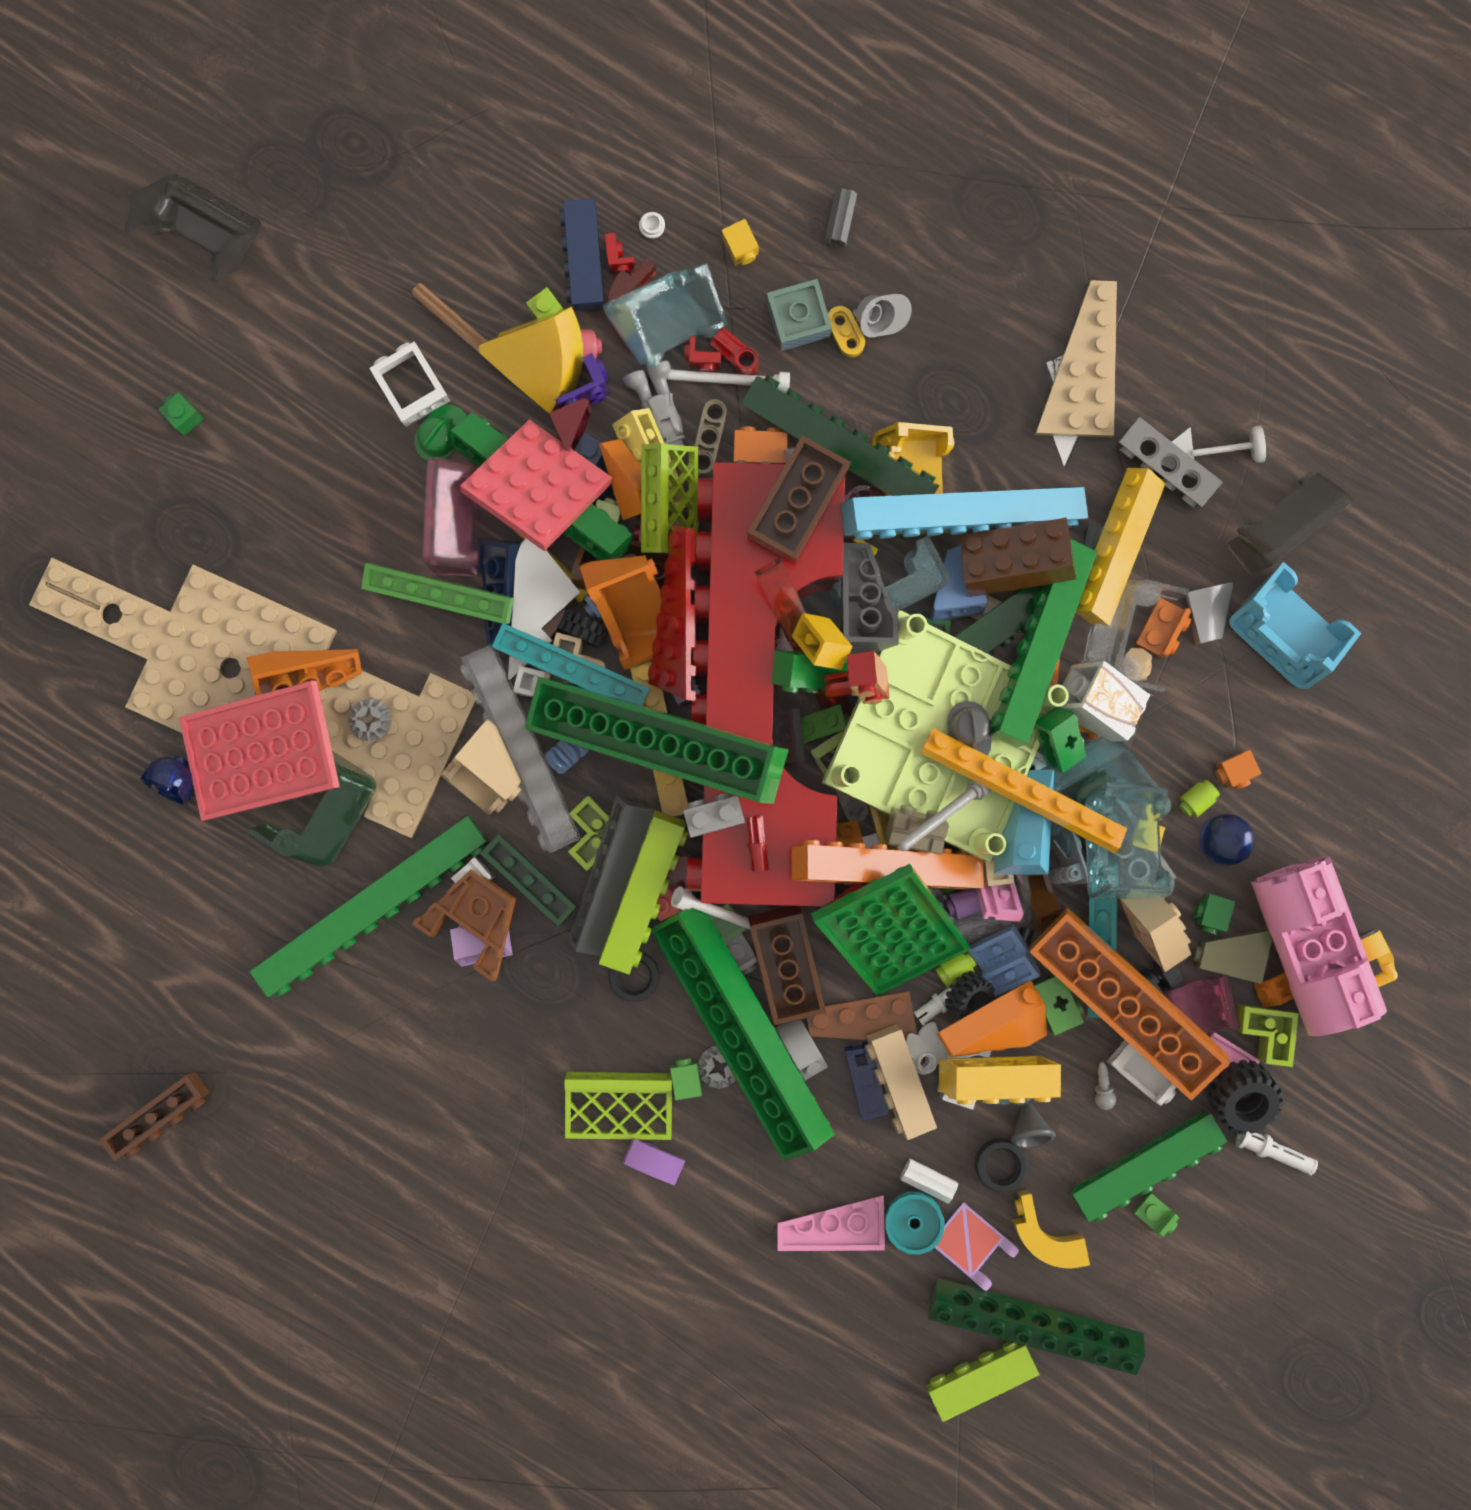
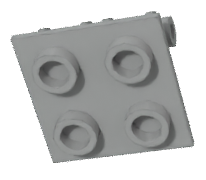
M1070 831L1050 836V842L1059 866L1048 872L1051 884L1064 883L1065 886L1090 883V868L1084 861L1081 852V842L1076 834Z

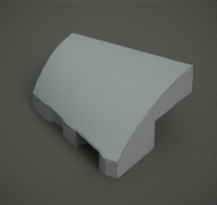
M1232 582L1185 593L1188 608L1191 610L1190 626L1195 645L1222 639L1233 590Z

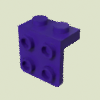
M592 353L582 357L592 382L557 398L555 401L559 409L583 398L588 399L592 405L606 399L605 396L609 394L605 381L609 380L601 359L595 360Z

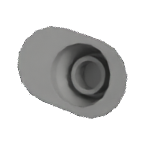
M902 294L870 295L865 297L852 313L856 317L860 329L865 336L877 337L894 334L903 329L910 320L912 309L909 299Z

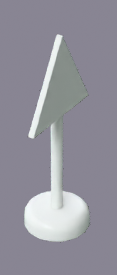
M1261 425L1251 428L1250 442L1193 450L1191 427L1172 441V443L1193 459L1194 456L1250 449L1255 462L1261 463L1266 460V443ZM1167 456L1162 460L1161 465L1173 470L1176 463L1172 457ZM1192 473L1185 474L1191 478L1196 479L1195 475Z

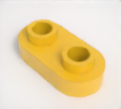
M844 306L832 308L828 316L832 326L831 334L839 350L847 357L860 355L865 346V338L852 312ZM837 318H842L844 320V324L837 325L835 323V320ZM854 341L856 347L849 348L847 342Z

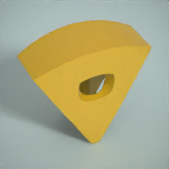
M572 307L505 330L497 338L486 341L479 346V352L483 357L548 413L559 409L555 400L574 391L578 384L583 363V342L580 327Z

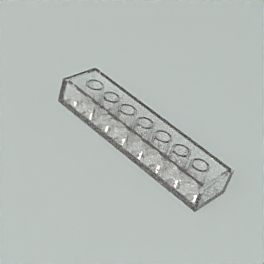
M488 645L461 657L463 665L460 666L463 676L466 681L472 682L475 688L471 690L473 698L477 705L483 706L486 712L482 714L483 720L485 722L489 719L496 725L521 780L519 787L522 790L518 793V797L521 802H526L530 809L526 811L531 825L537 826L541 833L537 838L543 851L548 850L549 853H556L578 843L582 836L574 819L569 815L570 810L545 759L535 733L524 729L527 715L517 694L513 692L514 687L511 680L508 679L507 671L497 650Z

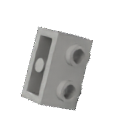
M724 793L715 796L716 802L705 804L703 799L688 803L689 809L683 810L690 837L745 823L738 796L732 797L730 793Z

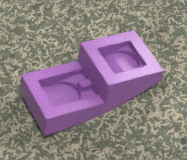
M635 1138L632 1139L623 1159V1164L672 1185L676 1184L685 1163L682 1157L660 1150L652 1144Z

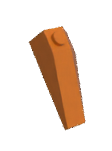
M357 649L273 651L247 657L256 696L309 681H317L320 692L329 686L334 688L362 674Z
M1029 981L943 1029L937 1035L950 1057L973 1055L994 1050L997 1052L1009 1048H1026L1047 1036L1045 1003L1032 981Z

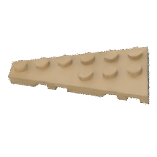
M1091 280L1089 282L1034 435L1112 438L1114 436L1117 281Z

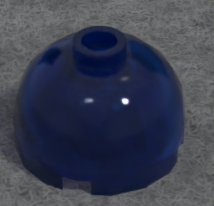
M175 756L174 759L160 757L147 766L140 777L141 782L148 788L154 785L159 790L157 794L183 805L185 802L187 805L195 792L192 773L188 767L189 762L180 756Z
M1226 813L1216 815L1206 821L1202 834H1200L1199 842L1201 850L1207 859L1219 865L1232 866L1240 864L1250 856L1255 845V835L1252 827L1246 820L1238 815Z

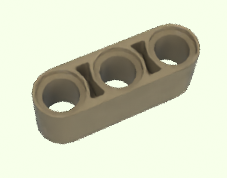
M716 399L710 400L705 404L695 441V446L698 447V460L706 459L710 462L709 468L705 470L698 469L699 478H707L713 474V465L717 461L725 428L727 409L722 401ZM712 409H718L722 412V416L718 419H712L708 416V412ZM706 434H712L716 437V441L713 444L707 445L702 441V437Z

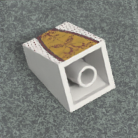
M1105 661L1074 664L1071 666L1062 685L1068 691V701L1059 707L1072 711L1078 718V725L1112 742L1129 741V738L1135 732V726L1140 715L1146 708V702L1150 695Z

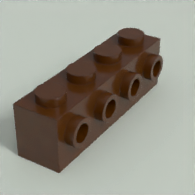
M196 1072L190 1073L100 1138L99 1141L114 1162L124 1156L128 1160L141 1151L139 1145L147 1141L150 1144L162 1135L160 1130L166 1125H169L171 1128L184 1119L182 1114L189 1108L193 1112L205 1104L204 1097L210 1094V1091Z

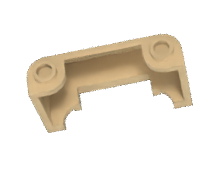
M489 719L482 724L440 775L488 816L493 811L499 813L508 801L506 799L512 801L522 790L518 786L521 780L496 725Z

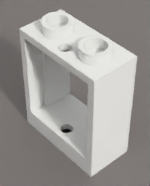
M415 341L411 344H402L396 349V353L389 357L383 356L374 362V366L369 368L405 427L450 402L449 397ZM415 355L435 390L402 409L382 374Z

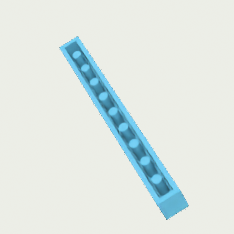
M1084 487L851 498L840 504L844 536H855L856 540L872 538V535L879 534L880 539L895 537L896 533H903L904 537L918 536L920 532H927V536L943 534V531H950L951 535L966 533L968 529H973V533L990 531L989 528L1002 529L1067 517L1069 528L1079 526L1078 522L1088 519Z

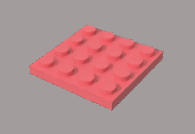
M529 419L460 485V492L545 551L612 484V477L573 449L571 451L565 450L560 440Z

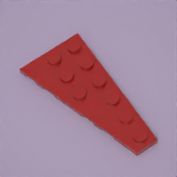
M673 525L672 532L669 535L670 548L668 559L664 566L665 580L660 591L661 605L660 612L656 617L657 631L652 643L653 657L651 666L648 669V684L685 700L696 701V691H691V677L696 676V666H693L691 662V652L696 648L695 605H691V591L695 590V580H692L691 567L695 563V529Z

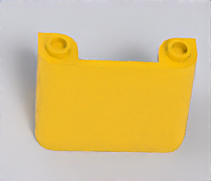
M898 422L875 432L872 439L874 446L878 442L891 450L889 455L898 459L899 456H902L912 462L913 466L911 468L920 473L923 469L935 476L934 482L940 485L935 494H943L942 457L948 455L954 447L952 427ZM873 485V497L890 496ZM943 531V534L950 533V531Z

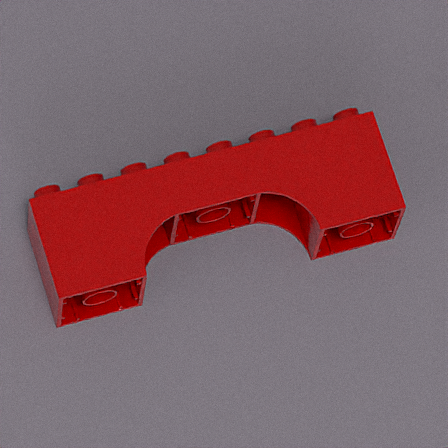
M714 462L713 478H698V520H712V532H697V572L710 573V586H695V625H709V640H696V648L693 651V666H696V676L694 678H707V695L696 694V701H692L691 721L773 745L774 684L771 683L774 664L775 630L782 615L798 601L818 592L837 590L843 576L844 528L840 504L845 502V477L796 564H793L747 538L749 528L786 464ZM783 768L774 804L759 803L738 796L745 823L696 836L703 837L702 858H687L686 889L687 891H701V903L824 906L831 904L835 899V883L792 881V847L803 846V841L818 840L820 841V846H826V842H836L837 796L822 794L803 786ZM704 785L705 804L716 802L715 796L727 792ZM760 815L763 817L765 841L769 843V845H766L769 870L752 872L750 849L747 847L749 843L747 818Z

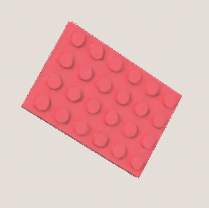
M317 681L301 683L179 717L201 821L340 787Z

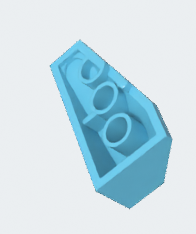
M1053 769L1029 770L1027 777L1053 790ZM1015 802L1002 833L1006 840V848L1002 854L995 855L994 874L1048 875L1051 820Z

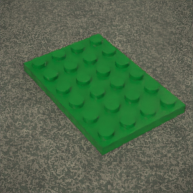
M910 863L811 913L815 924L877 996L971 950L967 939Z

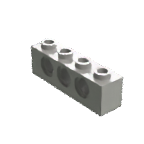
M1140 417L1137 418L1118 442L1122 445L1120 448L1122 453L1130 459H1133L1134 456L1143 462L1140 467L1148 468L1153 473H1158L1163 477L1162 481L1165 483V486L1172 492L1176 488L1184 494L1181 499L1193 508L1196 504L1203 507L1223 483ZM1146 440L1152 441L1155 445V451L1150 456L1143 455L1140 450L1141 444ZM1167 456L1172 457L1176 463L1175 468L1170 472L1164 471L1161 467L1162 460ZM1186 473H1192L1196 477V483L1191 488H1186L1182 484V477Z

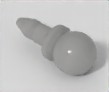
M1100 1062L1097 1071L1099 1084L1095 1087L1097 1092L1095 1103L1102 1110H1110L1116 1104V1096L1113 1093L1114 1086L1109 1084L1108 1069L1105 1063Z

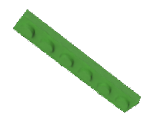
M370 562L365 563L361 589L498 623H510L514 597Z

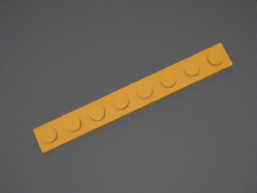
M932 728L920 752L921 754L1114 854L1120 849L1127 831L1126 827L935 728Z

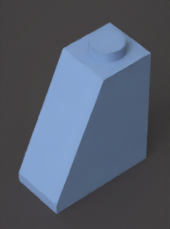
M961 546L947 550L931 614L932 622L984 613L987 604L986 596L969 597L964 582Z

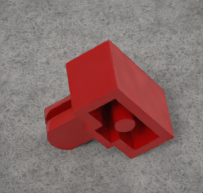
M875 651L847 655L848 672L824 676V684L827 685L825 687V695L835 697L852 694L853 696H858L863 703L865 702L870 705L879 704L883 699H890L887 667Z

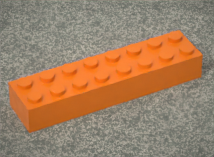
M1068 907L1031 944L1029 952L1191 1101L1230 1064L1228 1054Z

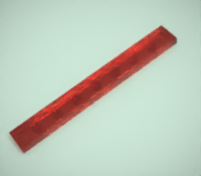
M777 558L755 571V574L792 651H803L793 639L792 634L802 613L806 612L783 562ZM818 688V693H813L821 711L841 704L843 714L851 715L849 712L850 707L844 695L827 696L825 692L821 691V688Z

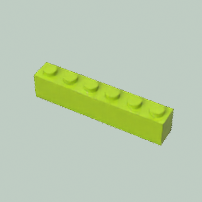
M656 810L654 811L599 961L600 965L626 974H630L632 966L638 967L642 952L638 950L641 943L646 944L651 932V928L648 927L651 918L656 919L661 905L657 903L660 894L665 895L670 880L666 879L669 869L674 871L679 855H676L675 852L678 845H684L688 835V831L684 830V820Z

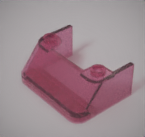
M443 458L428 459L423 562L434 574L477 576V571L473 567V565H478V549H474L472 544L473 500L460 492V485L478 469L475 464Z

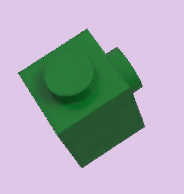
M179 392L168 396L163 401V406L158 409L172 426L184 436L204 419Z
M1203 893L1201 903L1198 902L1194 910L1195 924L1203 926L1201 931L1217 935L1218 931L1227 932L1235 901Z

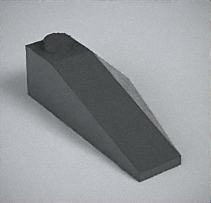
M843 543L840 632L853 646L850 655L869 651L877 653L899 644L898 616L896 611L893 610L887 587L885 588L880 569L870 543Z

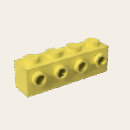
M650 408L631 411L612 424L617 438L624 442L640 465L642 444L664 443ZM668 453V465H669L672 460H671V458H670V456H669V453ZM674 469L672 472H673V474L675 475V477L678 479V478H679V477H678V474H677L676 470ZM668 479V492H669V490L672 488L673 485L671 484V482H670L669 479ZM678 493L672 498L676 506L682 500ZM668 506V517H670L673 512Z

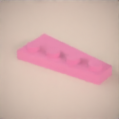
M884 1195L777 1223L778 1251L885 1250Z

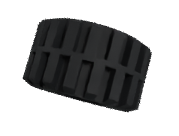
M1240 1060L1237 1064L1233 1061L1213 1079V1083L1208 1085L1210 1092L1207 1093V1097L1211 1107L1225 1128L1228 1127L1234 1133L1238 1131L1239 1134H1246L1249 1131L1250 1134H1253L1258 1129L1264 1130L1267 1128L1266 1125L1268 1123L1272 1124L1275 1121L1274 1117L1279 1116L1281 1113L1279 1107H1282L1284 1102L1281 1098L1283 1097L1282 1091L1269 1071L1262 1064L1258 1065L1256 1061L1250 1060L1247 1063L1246 1060ZM1253 1092V1093H1252L1248 1098H1246L1245 1100L1238 1101L1242 1096H1244V1095H1246V1094H1248V1093Z

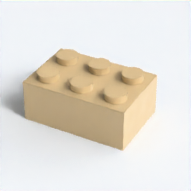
M1145 878L1121 894L1119 899L1134 937L1162 970L1166 972L1191 955L1188 946L1190 940L1184 932L1186 928L1179 919L1181 913L1172 902L1168 904L1164 900L1165 895L1156 884L1152 886Z

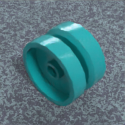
M906 1191L898 1194L890 1202L885 1212V1228L889 1240L897 1249L907 1254L920 1255L931 1251L939 1244L944 1233V1217L939 1204L930 1195L921 1191ZM914 1218L918 1219L920 1225L918 1227L914 1225L912 1228L910 1221Z

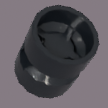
M1154 962L1153 969L1145 968L1139 972L1165 997L1167 996V991L1174 992L1185 985V981L1176 966L1164 972Z

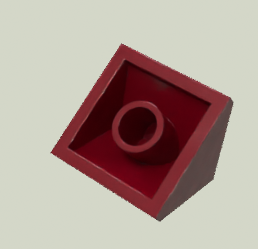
M585 398L549 413L565 450L571 451V449H575L592 415L590 402Z

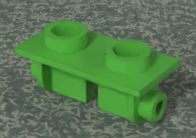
M841 704L801 717L803 744L845 730L850 717L848 714H843Z

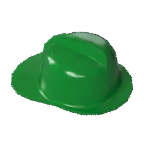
M442 405L433 410L420 425L415 435L414 445L417 453L423 459L429 462H440L451 455L454 451V448L451 447V430L467 417L463 410L455 405Z

